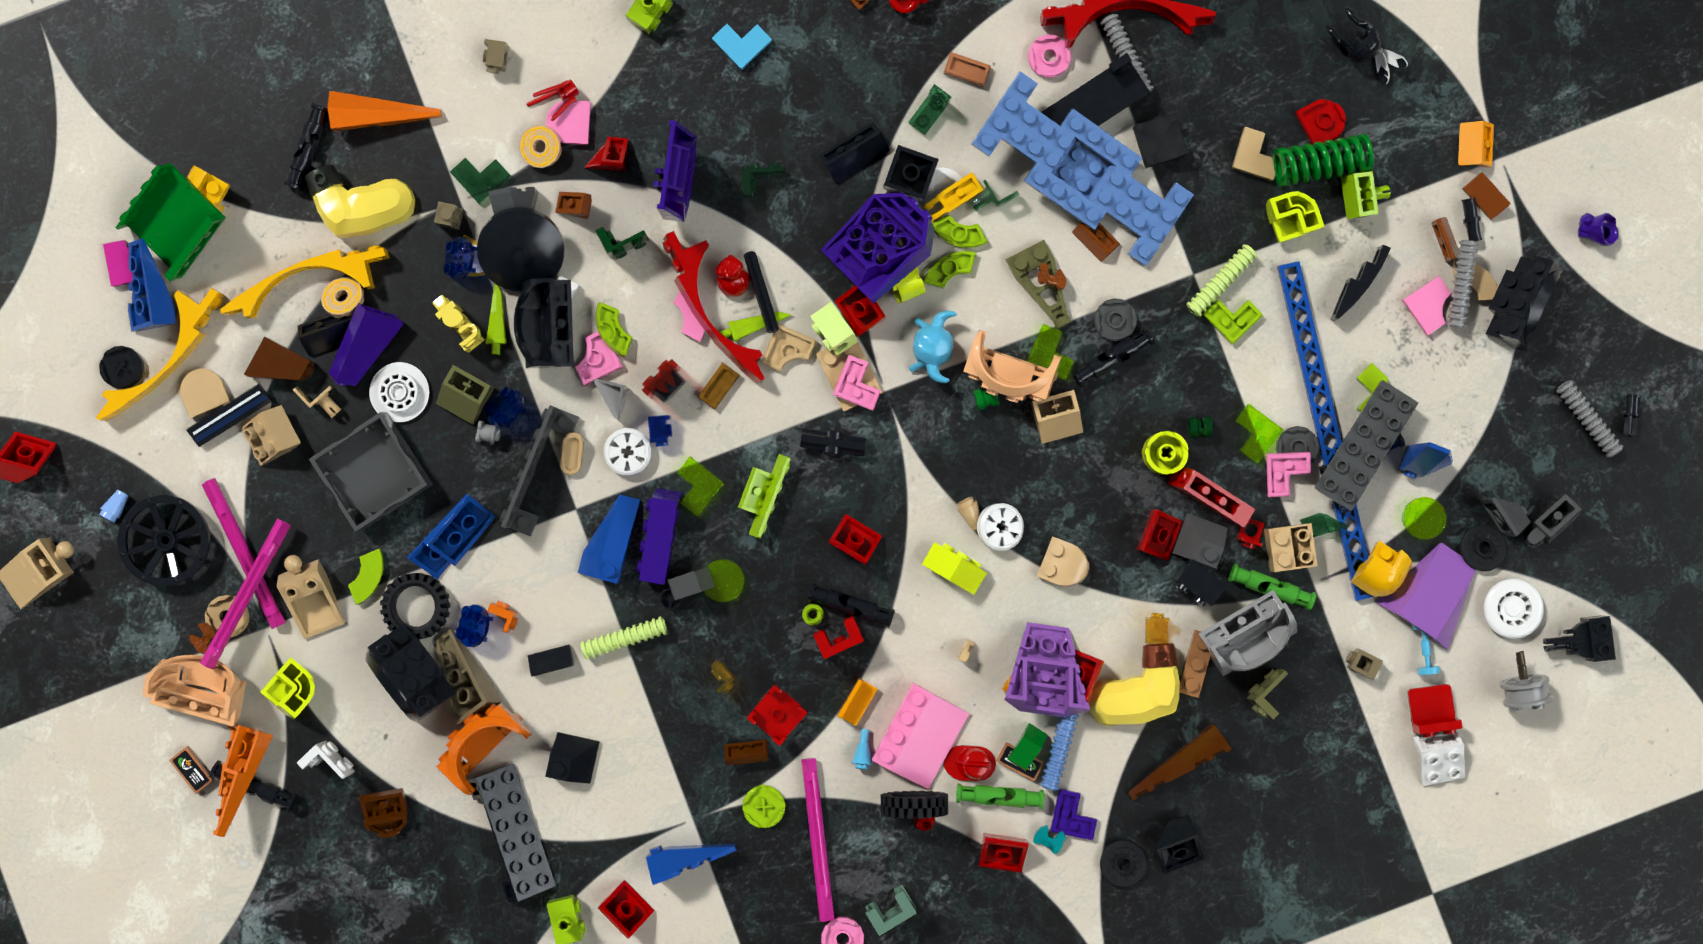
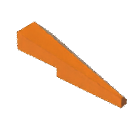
M329 91L327 108L330 128L334 132L375 125L381 127L442 117L441 109Z
M235 724L234 727L228 725L231 735L230 741H227L225 744V748L228 749V756L226 762H223L218 794L222 799L220 809H216V816L219 817L216 830H213L214 835L225 837L273 735Z

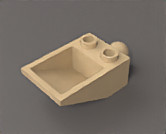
M50 537L41 538L22 550L0 570L1 582L20 609H23L74 573L64 559L73 555L74 547L68 541L60 542L56 547Z
M288 556L284 561V566L288 571L278 575L277 588L304 639L345 624L332 586L319 559L302 565V561L298 556Z

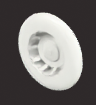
M403 362L391 363L381 368L373 377L369 389L370 401L377 413L387 412L393 422L409 421L417 417L426 407L429 399V385L424 374L415 366ZM412 391H415L414 397H411ZM410 399L411 403L407 405L406 402Z
M1516 578L1502 580L1495 584L1486 595L1484 601L1485 619L1490 628L1500 636L1511 639L1525 637L1539 626L1543 618L1544 605L1542 597L1538 590L1527 581Z

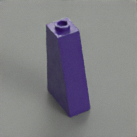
M358 303L329 371L334 382L344 387L347 384L356 386L404 322L394 314Z

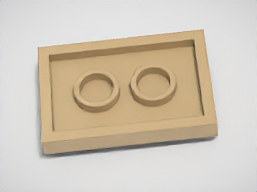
M858 342L838 356L833 350L829 352L827 349L816 353L833 391H835L849 355L867 362ZM868 364L861 383L881 390ZM837 397L843 412L857 406L854 403Z

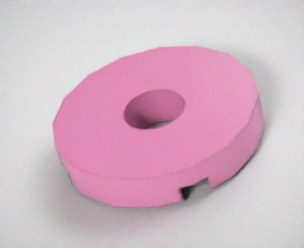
M1056 35L1039 37L1032 44L1028 52V62L1031 69L1043 78L1060 76L1067 70L1071 61L1070 49L1066 48L1065 41ZM1047 51L1053 52L1055 60L1052 62L1046 61L1044 53Z
M849 917L834 918V920L829 921L822 931V944H840L836 939L840 933L848 935L849 941L846 944H864V933L861 926Z

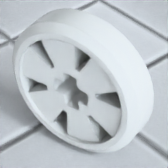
M631 428L617 430L609 436L605 443V461L610 469L618 474L625 476L636 475L642 472L651 460V444L647 437L638 430ZM628 446H631V450H633L634 453L633 455H629L628 458H625V454H622V450L627 449Z
M997 503L986 507L981 512L977 521V533L981 542L989 549L1006 551L1015 547L1022 538L1024 531L1023 519L1018 510L1013 506ZM997 524L1004 526V530H999Z

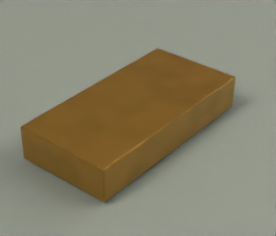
M722 362L698 395V398L716 410L740 374Z

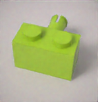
M635 0L625 16L629 22L649 34L651 30L655 31L661 22L660 17L663 13H667L670 10L673 2H671L672 0Z
M1373 171L1341 177L1347 220L1379 214L1377 200L1390 197L1391 192L1382 193L1390 190L1388 185L1375 187Z
M574 894L549 900L547 909L555 943L569 944L581 941L587 931L584 920H580L579 912H582L579 899L576 900Z

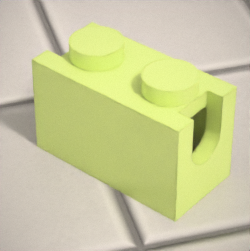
M832 302L810 316L814 322L811 327L818 336L823 335L825 339L822 342L829 352L833 350L838 356L859 342Z

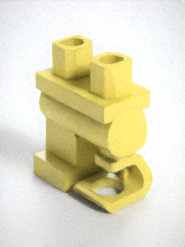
M443 295L432 302L438 310L435 314L438 319L443 321L446 326L457 331L464 340L459 344L467 353L471 352L485 340L481 335L480 329L472 324L466 315L461 313L464 310L460 305L450 301Z

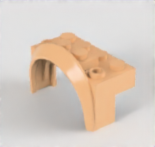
M181 655L167 660L162 659L146 674L143 696L151 698L150 704L233 727L240 719L246 681L239 680L236 673L220 661L217 662L213 670L200 664L203 656ZM181 667H183L182 680L180 681ZM185 684L205 687L217 692L218 694L189 687Z

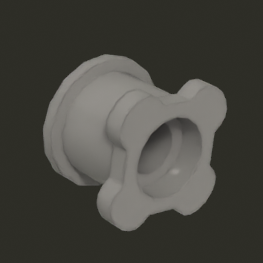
M479 421L475 442L486 441L494 445L495 441H499L501 429H498V424L489 425L485 424V421Z

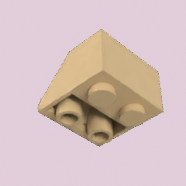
M1074 390L1050 396L1046 400L1042 399V402L1036 400L1030 402L1041 444L1083 433L1080 409Z
M282 405L260 412L242 427L244 437L249 442L253 455L258 460L260 466L292 451L301 444Z
M1312 523L1264 529L1270 572L1318 566Z

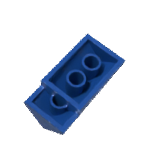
M466 494L407 558L438 579L450 563L454 566L457 565L496 516L471 495Z

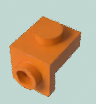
M498 600L497 603H490L487 611L507 619L503 632L508 633L511 629L514 630L519 618L516 617L518 612L509 609V604Z

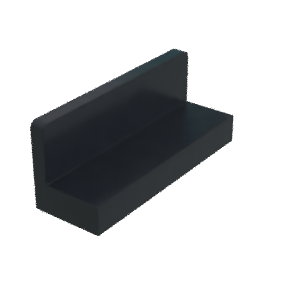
M872 122L823 152L819 157L828 169L834 182L839 183L888 153L890 149L882 132Z
M328 314L297 325L299 340L308 356L339 347L352 316L335 318Z

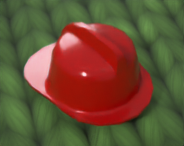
M961 745L949 750L944 760V766L947 773L955 779L982 781L993 774L996 762L994 755L987 748Z

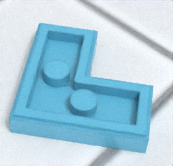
M728 24L712 37L716 45L741 70L772 42V39L758 24L742 39Z

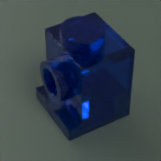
M670 415L648 417L650 443H655L656 447L669 446V437H672V426L667 424V421L671 420Z

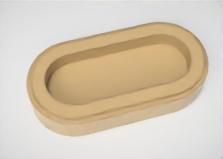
M578 432L567 433L562 441L560 468L568 475L578 473L582 466L584 438Z

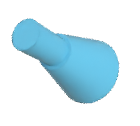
M861 729L860 743H858L851 764H855V769L868 770V766H873L870 745L868 744L870 733L868 729Z

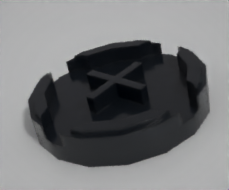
M115 346L104 353L99 364L100 375L112 387L119 389L130 388L136 385L142 378L144 362L140 354L134 349L126 346Z

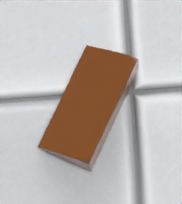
M1483 172L1475 176L1462 188L1470 198H1476V205L1490 220L1511 204Z
M1442 217L1433 221L1431 224L1445 261L1448 262L1458 258L1457 254H1460V252L1458 251V246L1447 218Z
M1081 222L1072 231L1101 262L1120 245L1100 223L1095 230H1092Z

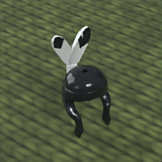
M1345 7L1348 18L1357 26L1366 30L1365 36L1344 41L1340 38L1336 29L1330 25H1326L1327 32L1334 37L1338 47L1346 51L1352 60L1364 63L1375 57L1378 77L1383 84H1387L1390 78L1388 63L1398 68H1404L1408 66L1407 61L1401 55L1383 49L1381 36L1374 25L1367 20H1360L1355 16L1354 11L1350 7Z

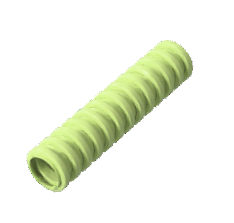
M1243 244L1242 250L1239 249L1237 251L1238 254H1234L1232 256L1233 259H1229L1228 264H1224V268H1220L1219 273H1215V278H1211L1209 280L1210 283H1206L1205 288H1201V292H1197L1196 297L1191 298V303L1188 302L1186 304L1192 314L1201 317L1202 312H1206V307H1210L1211 302L1214 303L1216 301L1215 298H1219L1221 296L1220 293H1224L1225 288H1229V284L1234 283V278L1237 279L1239 277L1238 274H1242L1244 272L1243 269H1247L1248 264H1252L1253 259H1257V253L1249 245Z
M660 616L657 620L653 618L651 622L645 621V624L641 622L639 626L633 625L632 628L626 627V630L620 629V632L613 631V634L607 633V636L601 635L600 638L594 637V640L588 639L586 643L582 641L581 650L584 658L589 660L591 656L595 658L596 655L599 654L601 656L604 652L608 654L610 650L614 652L616 648L622 649V646L628 647L629 644L633 646L635 642L641 643V640L648 641V638L654 639V636L660 637V634L667 635V627L664 619Z

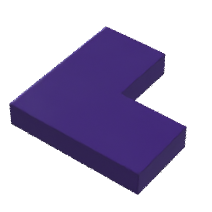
M1059 788L1050 831L1056 833L1064 831L1065 835L1093 841L1097 818L1076 814L1081 793Z

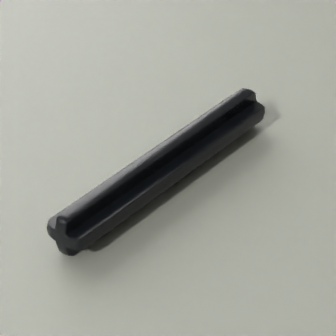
M750 251L744 254L745 263L766 331L774 333L779 330L756 253Z

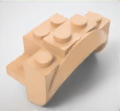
M983 330L977 332L963 371L969 373V378L978 381L981 379L983 381L981 387L986 388L985 392L998 396V393L1007 395L1006 399L1018 403L1019 400L1023 401L1026 395L1029 394V398L1042 402V399H1048L1053 382L1056 381L1059 373L1057 370L1062 358L1061 356L1054 355L1049 368H1045L984 347L987 332ZM989 360L992 361L990 367H989L988 364H987V363H989Z

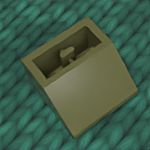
M452 365L442 383L436 404L474 425L495 387Z

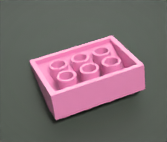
M913 682L875 750L872 761L929 789L970 713Z

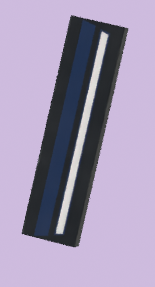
M259 382L188 427L186 431L197 446L201 447L272 402V399Z

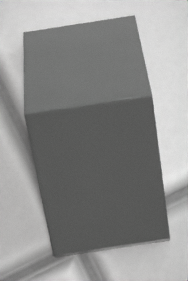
M708 567L668 580L674 601L715 587Z

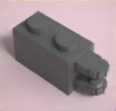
M1565 494L1534 522L1531 529L1532 532L1525 541L1526 547L1533 550L1543 542L1548 545L1578 518L1582 508Z

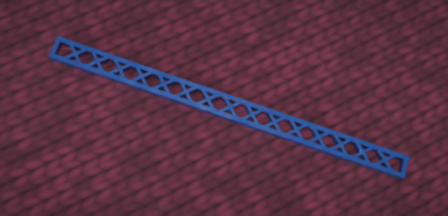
M1300 261L1277 266L1313 424L1320 445V454L1323 465L1326 466L1329 464L1332 455H1335V450H1338L1342 441ZM1295 267L1296 277L1292 282L1285 277L1284 269ZM1293 288L1301 293V298L1298 302L1290 298ZM1298 309L1306 314L1303 323L1295 319V313ZM1303 330L1310 333L1311 336L1307 344L1301 341L1299 337ZM1307 351L1315 354L1316 359L1312 365L1305 361L1304 356ZM1313 371L1320 375L1321 378L1317 386L1311 383L1309 379ZM1318 392L1325 396L1326 401L1322 407L1314 401ZM1323 413L1330 417V423L1327 428L1319 422V418ZM1327 434L1335 438L1332 448L1324 444ZM1331 500L1351 582L1356 573L1353 566L1357 559L1365 562L1369 557L1357 505H1355L1352 515L1350 514L1351 512L1345 514L1338 509L1339 504ZM1347 518L1353 520L1355 524L1351 532L1346 530L1343 525ZM1352 538L1358 541L1360 545L1356 553L1349 550L1348 545ZM1351 583L1355 601L1374 597L1368 593L1360 595L1358 587Z

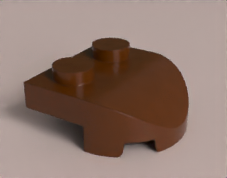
M403 788L360 795L359 801L364 815L363 824L368 831L371 830L377 833L378 837L381 838L398 835L406 825L408 817V805Z

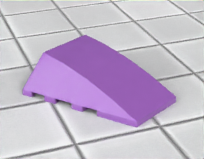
M1439 543L1408 572L1404 582L1396 592L1380 597L1376 603L1392 614L1399 615L1429 635L1430 639L1448 650L1476 570L1467 565L1461 555L1443 543Z
M1027 622L1004 699L1017 710L1058 717L1088 712L1090 710L1089 703L1086 702L1084 695L1086 693L1084 684L1081 683L1079 675V665L1076 664V653L1069 628Z

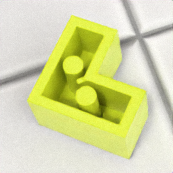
M934 542L922 565L975 595L987 572L980 569L982 564L971 558L967 561L969 556L960 551L955 554V549L946 543L941 546Z

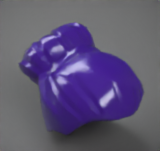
M1585 213L1579 221L1578 237L1581 239L1590 238L1601 246H1611L1619 237L1616 218L1609 213L1596 217L1590 213Z

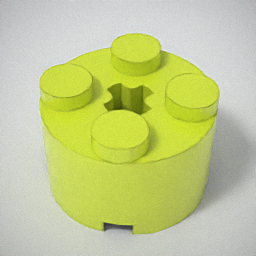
M917 267L891 288L895 291L893 295L897 304L926 293Z
M1162 431L1150 436L1146 440L1142 449V458L1147 468L1159 475L1173 474L1180 471L1187 463L1188 445L1181 435L1171 431ZM1162 449H1169V452L1167 453L1169 457L1161 456V454L1163 453Z

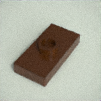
M767 739L724 744L725 765L769 761Z

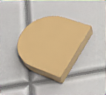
M193 370L182 380L180 394L191 419L231 401L222 378L211 370Z

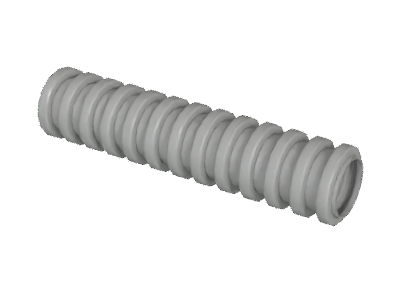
M1111 14L1105 17L1100 24L1104 25L1103 30L1107 31L1106 36L1110 37L1109 42L1113 43L1112 48L1116 49L1115 54L1119 55L1120 58L1128 53L1134 68L1149 89V93L1152 92L1154 87L1150 86L1151 81L1147 80L1148 75L1144 74L1145 69L1141 67L1142 63L1138 61L1139 57L1135 55L1136 51L1132 49L1133 45L1129 43L1130 38L1126 37L1127 32L1123 31L1124 26L1120 25L1121 20L1117 19L1119 17L1118 14Z
M1470 240L1459 241V244H1461V247L1458 248L1460 254H1457L1459 261H1456L1458 268H1455V271H1457V274H1454L1456 281H1453L1455 288H1452V291H1454V294L1451 295L1453 301H1450L1452 308H1449V311H1451V314L1448 315L1450 321H1447V324L1453 327L1464 328L1467 326V323H1465V320H1468L1466 313H1469V310H1467V307L1470 306L1468 300H1471L1469 293H1472L1470 286H1473V283H1471V280H1474L1472 273H1475L1473 266H1476V263H1474V260L1477 259L1475 253H1478L1476 246H1479L1477 241Z
M1568 380L1560 385L1556 390L1557 394L1560 393L1561 399H1565V404H1569L1568 408L1570 410L1573 409L1572 413L1574 415L1577 414V419L1582 421V426H1586V431H1590L1589 435L1594 436L1593 440L1595 442L1598 441L1597 445L1602 447L1601 450L1603 452H1606V457H1613L1619 453L1624 446L1619 444L1618 439L1614 438V433H1610L1611 429L1606 428L1607 424L1602 423L1603 419L1601 417L1598 418L1599 414L1594 412L1593 407L1589 406V401H1585L1586 397L1581 396L1582 392L1577 391L1578 387L1573 385L1574 382Z

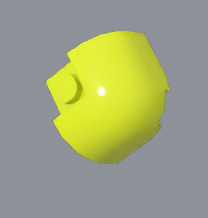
M1299 191L1289 192L1271 198L1266 203L1269 223L1273 226L1278 243L1310 234L1325 227L1315 200Z
M290 657L261 690L260 694L285 715L295 719L311 701L315 685L311 674Z

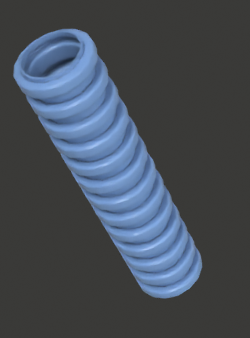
M1077 714L1058 717L1060 722L1056 725L1058 729L1055 730L1056 736H1053L1054 743H1051L1052 749L1049 750L1051 754L1047 757L1049 761L1045 764L1047 769H1044L1045 775H1042L1043 782H1040L1043 788L1053 791L1059 790L1058 784L1061 783L1059 779L1063 776L1061 771L1065 769L1063 764H1066L1065 757H1068L1066 753L1070 751L1068 746L1072 744L1070 739L1074 736L1072 732L1075 731L1074 725H1077L1076 718H1079Z

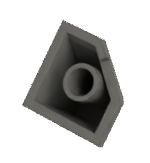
M517 187L488 191L494 215L503 210L516 207L534 210L538 197V191L535 187H526L525 191L517 189Z

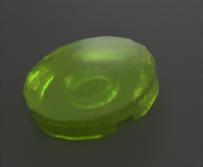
M1419 497L1406 505L1402 513V522L1411 536L1417 539L1428 540L1438 536L1443 531L1446 525V513L1444 507L1437 500L1430 497Z
M723 559L716 560L707 566L715 587L705 590V593L712 600L728 602L742 592L744 574L736 563Z

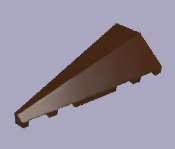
M1211 723L1133 787L1128 794L1134 801L1144 793L1155 790V787L1161 783L1166 782L1167 784L1194 770L1204 762L1213 760L1221 752L1225 751L1227 753L1232 749L1218 728Z

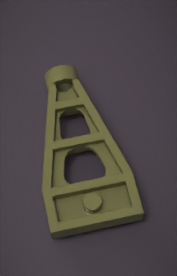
M1045 240L1006 259L1016 281L1048 315L1056 329H1060L1072 322L1069 314H1067L1062 290L1047 284L1037 287L1028 278V273L1043 263H1047L1050 275L1054 276L1057 273L1054 257ZM1049 288L1054 290L1057 297V302L1051 306H1048L1040 295L1041 292ZM1058 314H1062V315H1063L1062 317H1060V318H1058V319L1056 318V316H1057Z

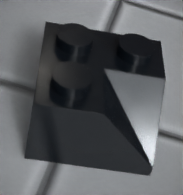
M898 145L883 189L892 193H904L908 198L913 197L917 202L924 203L939 159Z
M1185 559L1171 578L1175 582L1173 584L1175 588L1182 593L1187 594L1190 592L1195 595L1194 600L1203 607L1205 605L1212 607L1227 587L1225 583L1193 559Z

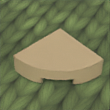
M966 640L958 659L963 662L968 661L970 652L974 647L973 641Z

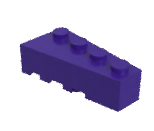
M657 488L652 499L648 498L646 511H649V518L645 519L643 525V532H646V538L641 541L640 553H643L642 561L639 560L637 565V573H640L639 581L665 585L672 555V550L670 549L673 546L676 533L674 526H676L679 516L677 505L682 499L683 492Z

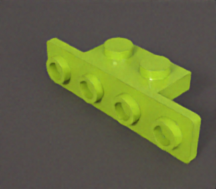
M779 454L772 473L755 467L752 468L738 507L756 514L749 534L760 539L767 529V520L774 510L776 496L780 493L784 475L790 468V457Z

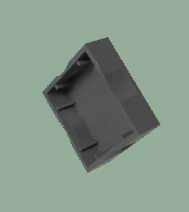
M387 412L378 413L355 428L346 438L332 443L309 459L324 484L334 494L338 506L355 532L365 530L433 485Z

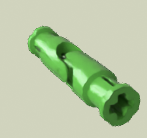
M1236 563L1232 566L1228 577L1229 582L1241 583L1245 585V588L1262 594H1267L1274 590L1281 601L1291 605L1294 603L1306 607L1308 611L1312 609L1315 603V592L1303 591L1299 589V586L1279 581L1255 570H1246L1239 567ZM1267 582L1266 589L1262 588L1260 583Z
M957 783L956 803L968 801L978 805L995 804L997 806L1016 808L1031 806L1043 809L1044 790L1035 792L1026 791L1024 788H995L986 785H975V787L962 786L961 783ZM1006 793L1012 796L1013 799L1005 801Z

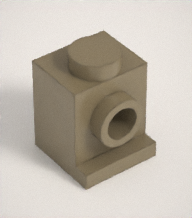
M485 39L484 43L488 48L483 53V62H485L487 67L486 72L499 74V71L506 72L509 45L503 41Z
M438 201L434 223L441 227L460 230L464 209L454 204Z
M1357 648L1355 651L1351 650L1346 658L1347 668L1371 680L1375 679L1383 663V660ZM1360 659H1363L1364 665L1360 667L1358 662Z

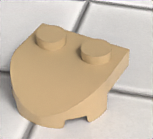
M1052 536L1037 577L1062 587H1071L1081 583L1086 578L1089 571V562L1081 548Z

